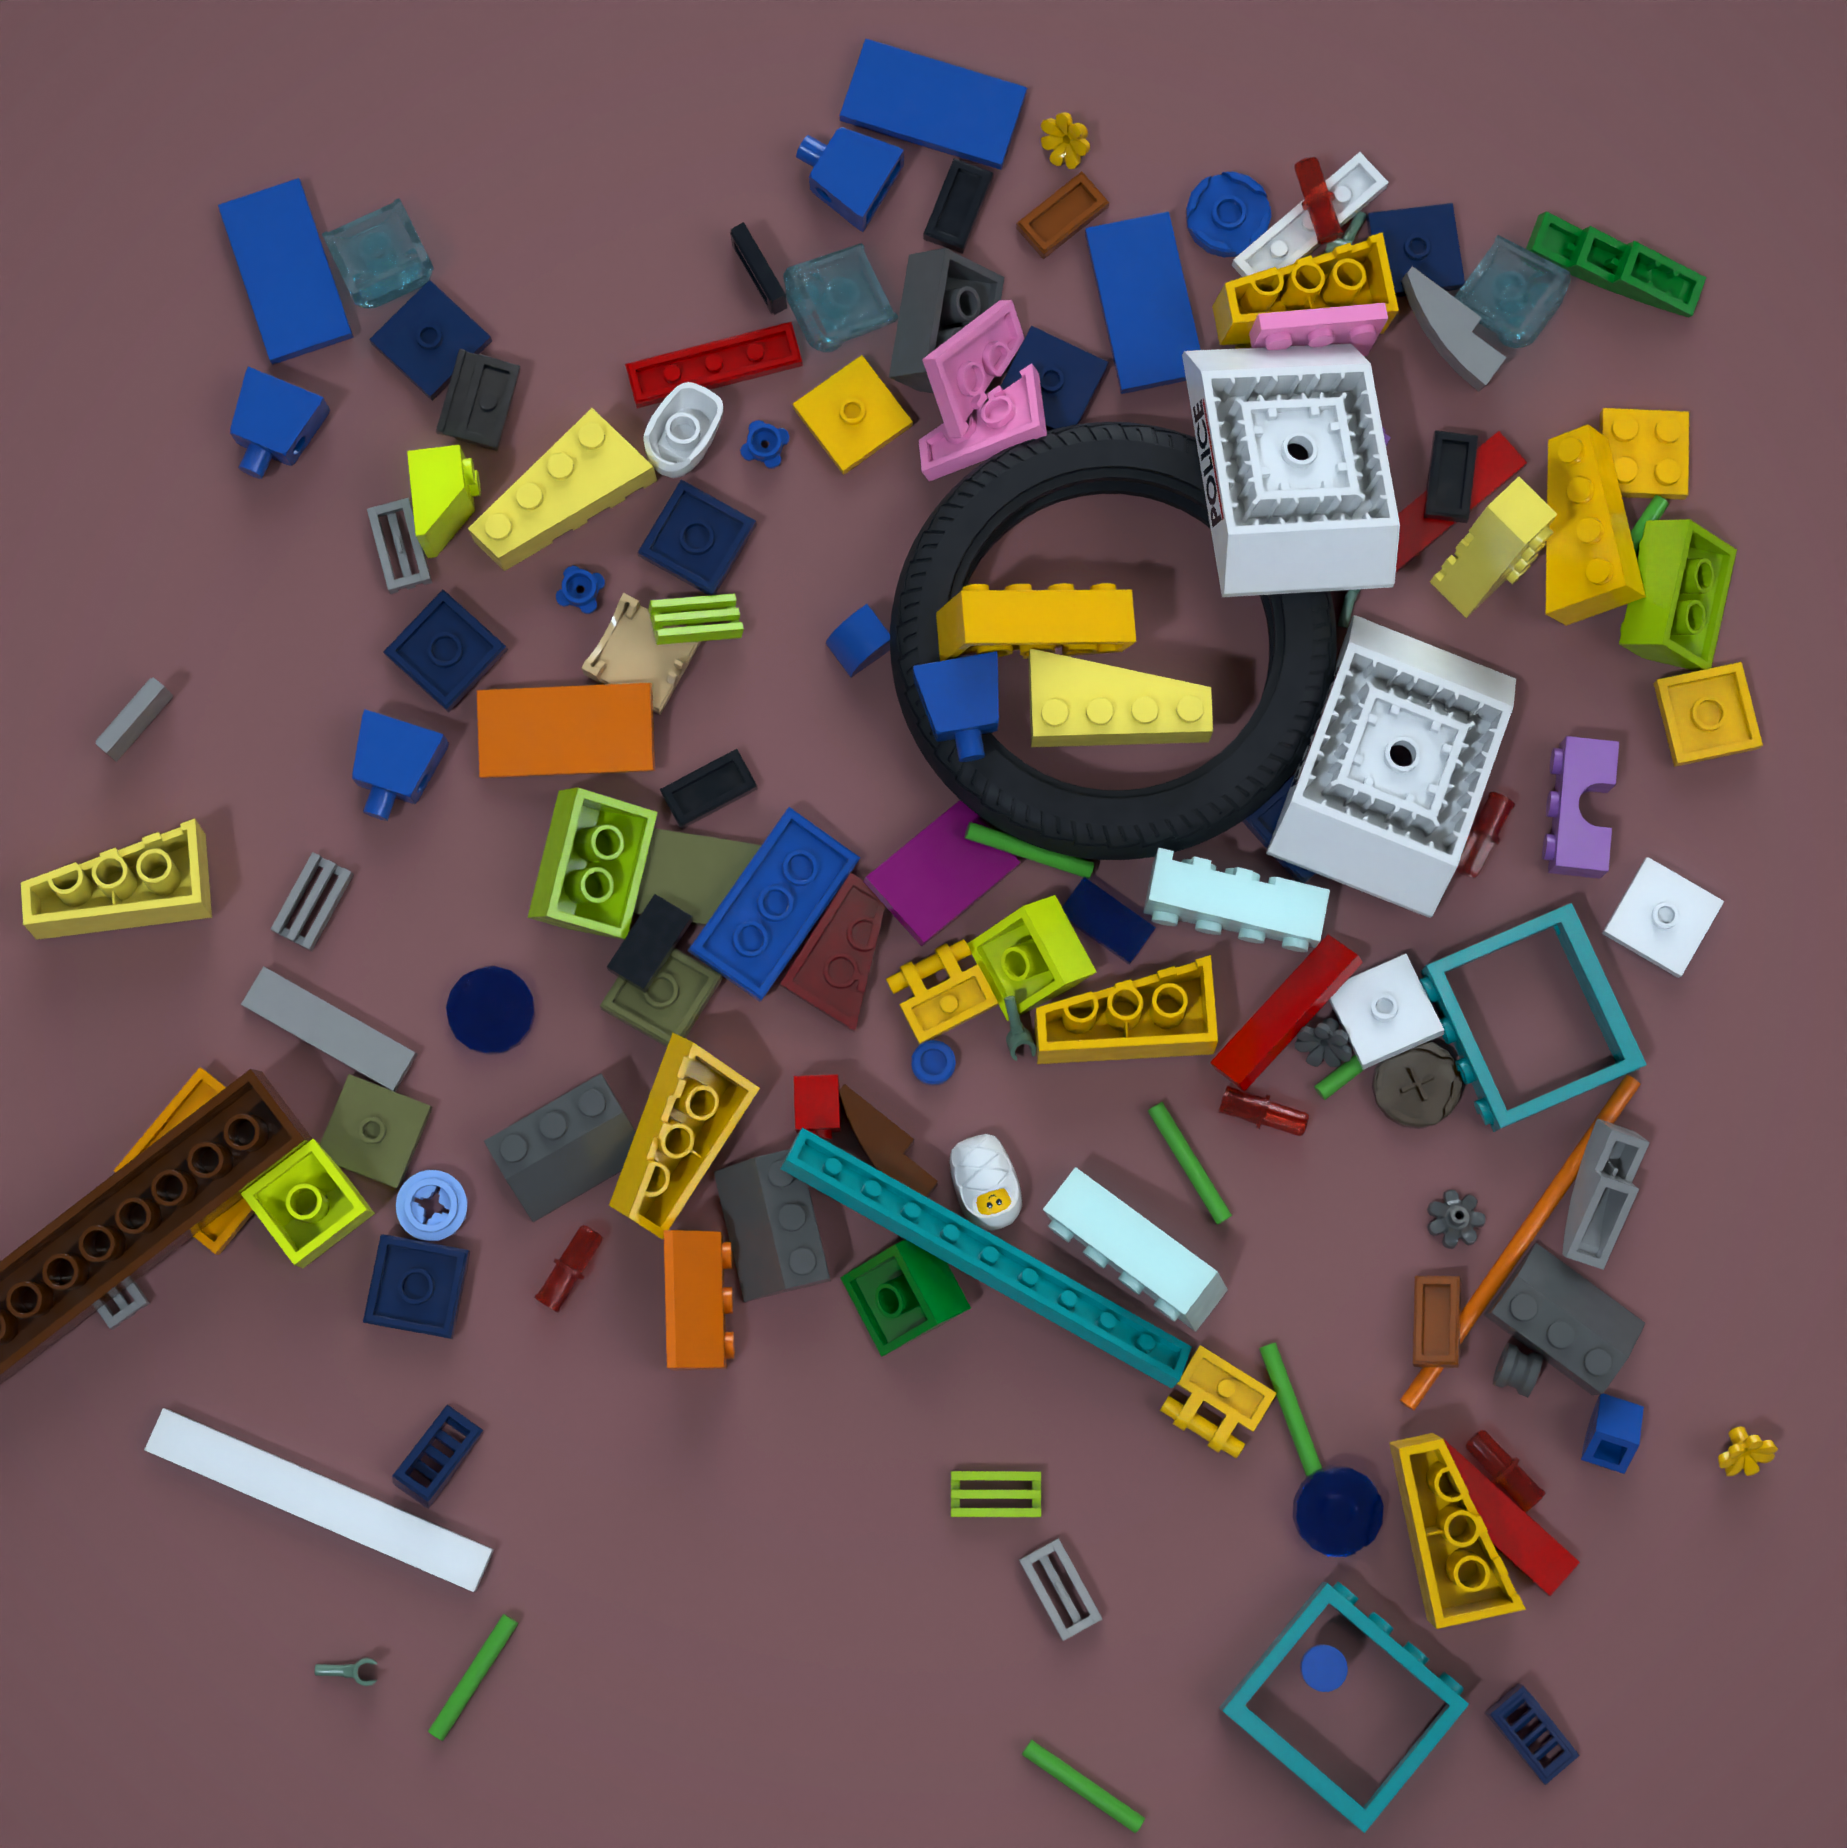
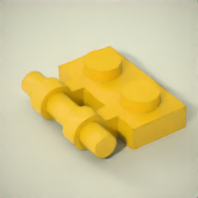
M965 939L951 946L945 943L934 949L935 954L915 964L909 961L899 967V972L886 978V982L893 994L909 987L914 997L899 1004V1007L919 1045L998 1006V1001L979 965L977 964L962 972L957 963L972 954ZM944 969L949 979L927 990L922 979Z
M1199 1345L1185 1367L1180 1381L1177 1383L1178 1386L1191 1393L1183 1405L1168 1395L1159 1411L1174 1420L1172 1424L1182 1431L1188 1428L1207 1440V1446L1217 1453L1223 1450L1237 1459L1245 1446L1244 1442L1231 1435L1237 1423L1254 1432L1277 1393ZM1203 1401L1225 1415L1219 1426L1196 1413Z

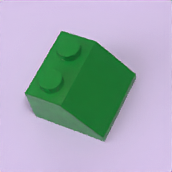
M906 1239L896 1243L840 1277L881 1357L971 1309L948 1263Z

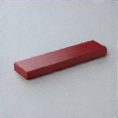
M791 321L627 363L625 366L636 407L641 408L663 402L677 386L686 382H692L711 390L801 367L803 363Z
M1500 431L1477 448L1470 512L1527 464L1525 459ZM1427 490L1398 513L1400 531L1396 573L1458 523L1424 518Z
M1328 934L1212 1059L1210 1063L1214 1069L1245 1092L1293 1040L1300 1029L1315 1016L1360 967L1363 962L1359 955Z
M1443 1439L1469 1491L1468 1494L1488 1530L1487 1533L1494 1547L1544 1593L1551 1596L1580 1562Z

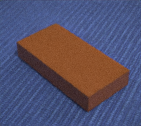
M1081 171L1018 221L1016 229L1044 260L1108 209L1109 202Z
M1415 1276L1414 1367L1459 1368L1460 1276Z

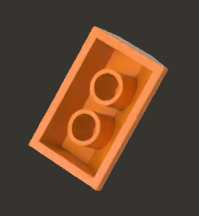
M664 1230L667 1368L672 1371L727 1369V1359L735 1358L734 1332H726L725 1314H733L734 1311L733 1287H725L724 1269H732V1243L723 1242L722 1232Z

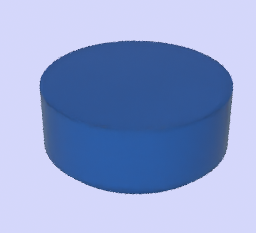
M930 1040L920 1044L915 1049L911 1060L912 1071L915 1077L923 1084L929 1086H938L947 1082L952 1077L956 1065L955 1055L951 1048L937 1040Z
M1321 1644L1313 1646L1305 1652L1301 1659L1300 1672L1308 1686L1320 1692H1330L1343 1684L1347 1676L1348 1666L1344 1655L1338 1649Z

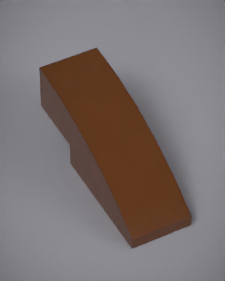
M844 1084L839 1090V1094L848 1122L861 1149L872 1166L928 1198L938 1186V1180L906 1156V1153L914 1145V1138Z

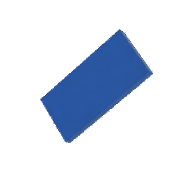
M865 38L839 116L840 121L1002 170L1027 94V87Z
M299 178L218 205L272 365L354 338Z
M1169 211L1085 228V237L1121 394L1186 381L1182 354L1184 351L1201 349Z
M788 807L687 951L757 1001H762L853 870L860 857Z

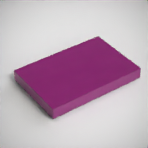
M961 800L874 869L863 881L921 947L1013 872L1021 863L1014 854L964 838L969 822L985 827L988 826Z

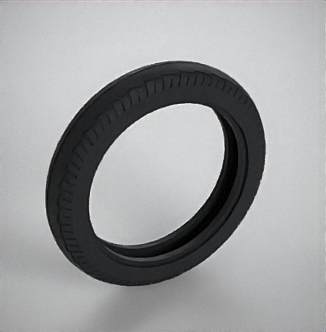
M1096 422L1071 425L1047 431V436L1022 442L993 455L955 485L928 517L905 559L894 595L890 623V656L893 680L903 716L924 758L942 782L965 805L984 820L1019 840L1068 856L1096 860L1150 858L1156 856L1158 848L1174 852L1181 851L1208 841L1236 826L1264 805L1298 767L1315 729L1335 671L1337 633L1333 601L1330 591L1259 595L1264 608L1269 634L1267 679L1259 705L1238 736L1221 753L1203 766L1182 777L1163 784L1131 790H1100L1080 787L1050 777L1024 763L1007 750L992 733L982 734L985 750L984 758L960 762L955 739L937 742L914 683L913 666L940 661L936 612L957 595L964 586H967L981 559L1008 530L1043 508L1061 501L1098 494H1124L1163 502L1184 511L1210 528L1195 437L1175 430L1140 423Z

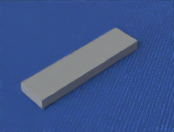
M264 966L241 1003L245 1008L394 1092L398 1089L418 1055Z

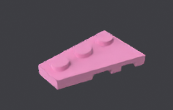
M999 300L922 359L949 438H962L969 428L966 421L974 409H981L988 398L985 394L986 389L994 377L1002 376L1025 339L1012 300Z
M1385 303L1262 313L1257 315L1249 332L1252 348L1266 347L1267 350L1287 349L1290 346L1309 345L1310 347H1324L1329 344H1352L1363 356H1368L1388 320Z
M1032 363L1019 371L1022 376L1021 379L1004 390L999 385L986 394L989 400L983 404L981 409L972 411L966 421L969 428L962 438H949L943 423L919 439L921 470L929 482L987 460L1000 451L1014 445L1047 436L1040 377Z

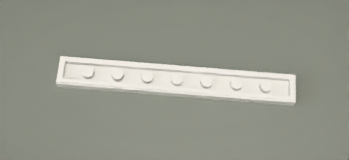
M166 1408L162 1409L144 1449L147 1452L472 1592H476L494 1549Z

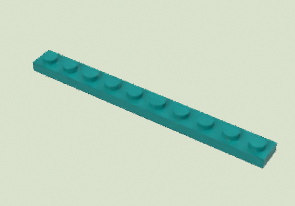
M803 1127L797 1134L780 1168L781 1170L1172 1389L1180 1381L1192 1346Z

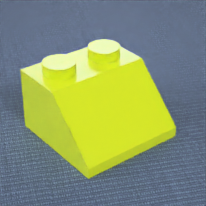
M460 445L407 451L415 534L427 558H434L439 555L475 511L474 497L481 496L478 471L474 470L472 458H465Z
M1056 895L1022 906L967 943L1007 1021H1009L1004 998L1015 996L1020 1016L1067 992L1096 973Z
M314 1138L241 1193L291 1262L301 1268H305L375 1214L350 1179Z

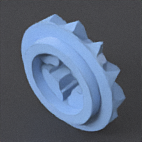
M425 1170L411 1176L402 1185L396 1199V1213L401 1226L413 1237L423 1241H440L455 1234L466 1219L468 1199L461 1183L453 1176L439 1170ZM438 1188H440L438 1193L440 1195L439 1203L450 1211L448 1214L444 1212L442 1214L434 1213L425 1225L427 1219L425 1217L426 1209L421 1207V1204L414 1202L415 1198L430 1200L433 1194H436Z

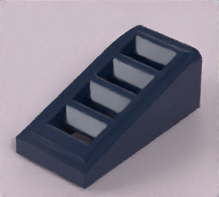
M447 1404L392 1475L393 1484L429 1509L483 1434V1429ZM446 1424L466 1437L462 1443H459L442 1430ZM435 1439L454 1452L451 1458L432 1446ZM424 1455H427L443 1467L439 1473L421 1461ZM413 1470L432 1482L428 1488L410 1477Z
M1520 1683L1484 1712L1544 1785L1549 1783L1580 1756L1536 1699ZM1524 1704L1528 1710L1509 1725L1505 1719ZM1535 1717L1540 1724L1520 1739L1516 1733ZM1547 1731L1551 1738L1532 1754L1527 1747ZM1558 1745L1563 1752L1543 1768L1538 1761Z

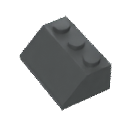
M947 248L910 254L889 378L917 391L933 393L922 359L1001 300L1005 277Z
M600 1073L484 1140L514 1194L532 1222H535L620 1173L636 1131L608 1082Z
M790 1149L754 1157L714 1171L744 1302L831 1281L809 1186L780 1169Z
M1534 1243L1483 1314L1531 1351L1542 1355L1546 1362L1592 1396L1601 1395L1605 1392L1629 1358L1645 1325V1322L1537 1243Z

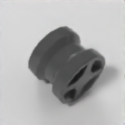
M1507 1343L1497 1363L1493 1385L1501 1388L1511 1386L1516 1388L1519 1395L1528 1398L1539 1376L1543 1356L1534 1352L1528 1355L1521 1353L1517 1346Z

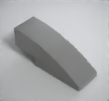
M1412 266L1402 278L1401 283L1409 305L1422 330L1437 352L1454 371L1479 392L1488 384L1507 357L1472 332L1482 317Z
M1597 1118L1584 1151L1570 1200L1562 1252L1566 1258L1604 1270L1639 1191V1188L1632 1181L1650 1143L1635 1131Z

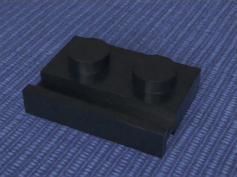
M459 349L436 433L497 451L521 370L520 366Z

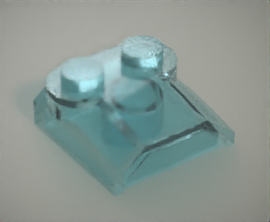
M400 198L337 229L322 233L355 305L363 308L379 307L422 287L429 281L434 270Z
M1497 235L1494 239V244L1455 295V298L1482 317L1479 323L1497 333L1499 340L1505 346L1523 348L1535 341L1560 307L1571 282V276L1568 270Z
M863 243L788 267L783 274L788 303L807 342L818 351L833 352L839 349L845 341L862 336L898 320V315L896 312H893L864 252Z

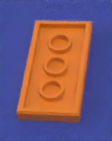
M651 683L477 690L479 778L655 771L653 691Z

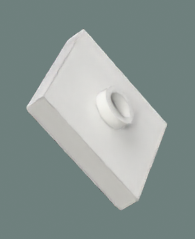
M1647 857L1641 864L1602 934L1679 978L1683 975L1724 901Z
M1407 954L1349 978L1329 999L1343 1030L1348 1034V1040L1363 1070L1444 1035V1028Z

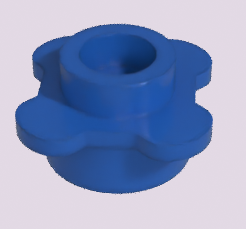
M761 420L752 422L748 428L747 443L743 444L740 449L742 457L746 461L755 459L763 462L769 469L778 467L782 461L780 456L782 448L790 440L787 430L784 428L777 429L773 425L766 424ZM763 441H767L769 443V446L767 448H763L761 446V443Z
M578 566L567 567L563 573L562 589L556 593L558 604L562 607L569 605L578 607L584 614L593 613L598 606L596 602L598 592L605 587L603 576L600 573L591 574L586 570L579 569ZM583 586L585 588L584 592L577 593V587Z

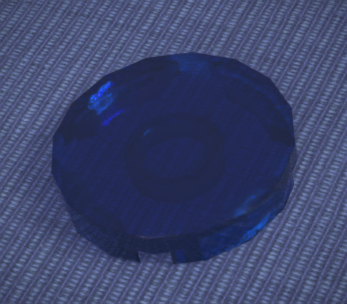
M497 966L483 967L463 975L451 989L446 1005L449 1026L456 1039L471 1051L486 1055L506 1053L520 1045L530 1033L536 1015L534 997L525 981L511 970Z
M1330 1465L1314 1471L1301 1483L1293 1500L1292 1517L1298 1534L1309 1547L1328 1557H1348L1356 1554L1355 1552L1361 1550L1364 1546L1367 1547L1375 1540L1383 1524L1384 1505L1377 1488L1366 1475L1348 1466Z

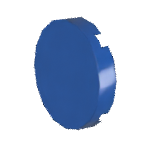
M1234 171L1222 172L1221 175L1209 176L1203 179L1191 192L1186 208L1187 229L1194 242L1207 253L1223 258L1237 257L1268 230L1272 217L1271 206L1263 187L1250 176Z

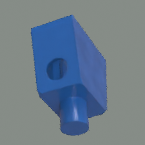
M843 127L836 130L828 145L807 135L796 153V158L814 167L809 175V185L812 193L862 232L868 226L904 166L903 149Z
M248 366L230 428V434L235 442L247 448L238 468L250 476L262 479L271 459L288 466L294 465L330 412L324 397Z
M997 651L913 666L914 683L936 741L942 742L955 739L960 762L984 758L985 750L982 734L998 731L999 725Z
M364 709L352 772L354 782L358 786L370 790L363 813L388 821L395 799L416 804L448 748L449 742L444 734Z

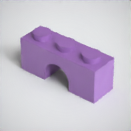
M1566 736L1559 744V748H1553L1550 758V774L1556 775L1555 791H1549L1546 803V816L1553 817L1551 834H1545L1542 849V859L1549 860L1548 873L1600 879L1609 871L1612 828L1594 826L1588 823L1580 813L1579 798L1581 794L1586 792L1608 793L1616 785L1619 742Z

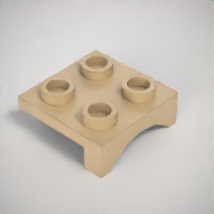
M623 593L603 637L591 655L585 660L581 669L585 676L602 685L651 683L653 711L661 715L701 641L657 645L649 610L640 606L637 599ZM679 625L663 626V629H664V628H676V627H681V626H679Z

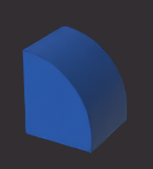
M866 604L849 616L831 633L826 640V645L852 678L890 651V634L869 605Z
M1604 1393L1599 1395L1587 1428L1581 1460L1625 1474L1640 1445L1644 1406Z

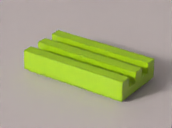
M735 593L650 600L648 610L656 644L742 638L744 628L742 622H739L740 612L739 608L735 606L737 601ZM718 621H728V622H729V623H723V624L703 625V623H706V622H718ZM686 624L687 626L663 629V626Z
M951 1471V1517H1041V1472ZM960 1480L1032 1481V1490H960ZM960 1499H1032V1508H960Z

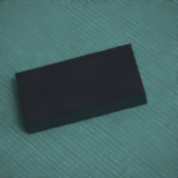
M954 158L923 233V239L963 254L992 183L994 173Z
M743 222L735 226L730 232L732 247L771 314L775 315L787 309L786 294L745 223Z
M1435 430L1432 440L1424 518L1461 523L1468 522L1478 436Z
M735 749L661 788L660 792L682 830L758 789V786L738 749Z
M654 894L607 965L608 971L646 993L692 923V916Z

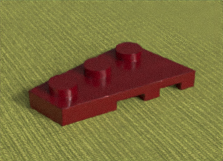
M850 873L781 981L780 986L855 1032L885 905L863 882L864 880Z

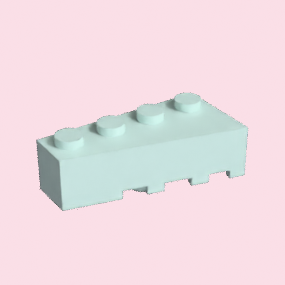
M1158 848L1152 865L1143 914L1152 915V922L1166 926H1177L1178 921L1196 924V931L1212 935H1220L1222 929L1238 932L1240 940L1251 943H1264L1265 938L1282 941V948L1297 952H1308V947L1316 948L1320 943L1330 893L1329 889L1280 877H1269L1268 883L1259 881L1260 874L1252 870L1236 867L1226 868L1225 873L1216 871L1217 866L1211 864L1212 860L1194 856L1192 859H1183L1182 862L1172 860L1174 851Z
M1076 1167L1043 1208V1211L1052 1220L1048 1227L1068 1243L1072 1238H1075L1086 1247L1083 1254L1103 1269L1107 1264L1121 1274L1118 1280L1138 1295L1142 1291L1156 1301L1154 1307L1174 1322L1178 1318L1195 1332L1228 1291L1218 1271Z

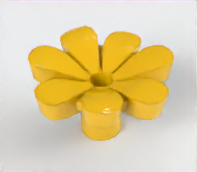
M1067 112L1058 113L1056 120L1049 118L1042 121L1041 129L1049 134L1041 138L1042 147L1045 150H1054L1049 157L1050 162L1055 166H1061L1065 162L1069 169L1076 168L1081 163L1080 156H1085L1090 150V143L1086 140L1088 130L1085 125L1080 123L1073 124L1072 117Z
M1736 1427L1728 1433L1733 1445L1728 1448L1727 1452L1718 1456L1719 1467L1725 1468L1726 1476L1728 1477L1737 1475L1741 1472L1742 1468L1746 1476H1751L1760 1471L1758 1462L1768 1463L1774 1459V1453L1777 1452L1778 1448L1772 1440L1762 1441L1759 1435L1748 1436L1745 1427Z

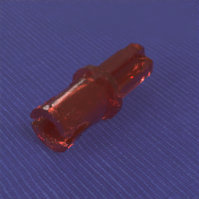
M1316 157L1301 159V161L1294 165V170L1304 198L1301 204L1302 208L1308 210L1318 244L1323 245L1334 242L1344 236L1332 202L1335 199V194L1328 190L1319 160Z
M1489 793L1475 824H1472L1470 834L1456 869L1460 874L1469 878H1476L1479 875L1493 845H1499L1501 839L1498 835L1515 806L1511 799L1500 793Z
M1228 1085L1219 1108V1113L1257 1124V1129L1265 1125L1297 1136H1303L1309 1121V1115L1306 1112L1269 1101L1270 1095L1266 1094L1264 1098Z
M582 1225L561 1258L553 1260L556 1265L534 1298L559 1313L562 1304L578 1279L584 1280L585 1276L582 1273L602 1243L603 1237L590 1227Z
M1486 1430L1478 1431L1467 1441L1466 1449L1493 1477L1491 1482L1493 1484L1499 1483L1522 1507L1524 1512L1535 1506L1546 1494L1518 1465L1520 1459L1518 1457L1512 1459Z

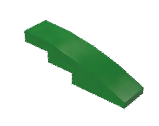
M1547 211L1538 215L1525 250V254L1588 283L1646 305L1688 318L1693 316L1707 278L1636 241L1625 244L1592 226L1582 230Z

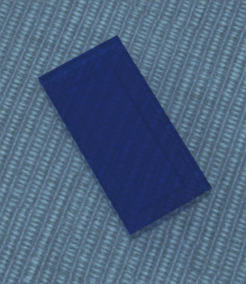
M1083 877L1062 906L1072 925L1129 965L1156 929L1152 924L1085 877Z

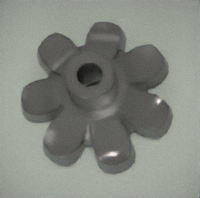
M1331 1018L1324 1019L1316 1028L1302 1027L1297 1034L1298 1039L1294 1044L1295 1048L1300 1052L1309 1051L1306 1062L1314 1067H1318L1322 1059H1325L1330 1067H1339L1341 1060L1345 1062L1350 1061L1352 1049L1346 1045L1348 1034L1343 1030H1338L1339 1023Z
M1455 1190L1445 1191L1443 1194L1445 1203L1432 1201L1428 1205L1427 1212L1431 1216L1436 1217V1220L1430 1222L1427 1226L1429 1233L1432 1236L1443 1233L1442 1243L1448 1249L1455 1248L1459 1238L1466 1245L1474 1244L1477 1241V1234L1473 1228L1483 1227L1486 1222L1483 1213L1474 1212L1473 1210L1477 1206V1199L1472 1195H1466L1460 1200ZM1455 1214L1460 1215L1461 1219H1457Z

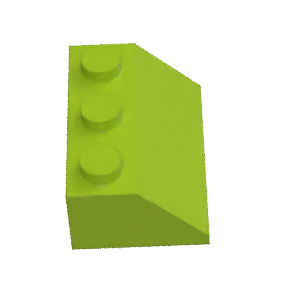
M1690 519L1646 521L1643 537L1639 543L1637 560L1646 597L1628 603L1625 618L1621 624L1619 645L1643 659L1693 671L1710 669L1712 667L1737 549Z
M582 788L559 790L527 918L569 930L624 940L629 932L658 812Z

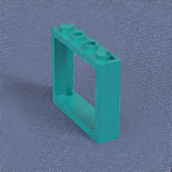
M1572 903L1430 963L1420 971L1423 976L1420 982L1430 1002L1435 1003L1441 1016L1439 1020L1444 1028V1035L1442 1037L1447 1044H1454L1460 1059L1456 1060L1455 1063L1458 1072L1460 1071L1461 1079L1465 1085L1472 1084L1478 1100L1474 1101L1476 1112L1481 1115L1485 1126L1490 1124L1493 1132L1637 1071L1647 1065ZM1553 927L1616 1064L1507 1110L1445 973Z
M1322 1582L1219 1709L1365 1833L1463 1713L1469 1703L1460 1696L1465 1689L1444 1671L1437 1677L1424 1666L1429 1660L1424 1653L1409 1641L1402 1647L1389 1635L1394 1628L1375 1612H1372L1367 1617L1354 1605L1359 1598L1340 1582H1337L1333 1587L1326 1582ZM1328 1604L1334 1607L1446 1703V1706L1364 1807L1358 1804L1245 1706Z

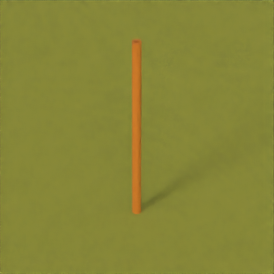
M1625 1075L1461 1311L1460 1344L1576 1179L1586 1145L1597 1118L1612 1124L1615 1123L1641 1085L1635 1078ZM1422 1367L1399 1401L1415 1411L1444 1368Z

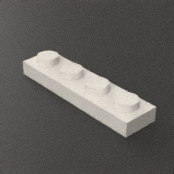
M1359 152L1233 259L1232 267L1242 277L1273 267L1280 269L1294 264L1297 259L1307 257L1326 241L1329 236L1333 235L1387 188L1389 182Z

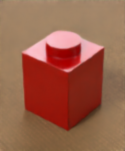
M838 1074L793 1076L796 1133L798 1134L803 1127L824 1140H831L832 1132H841Z

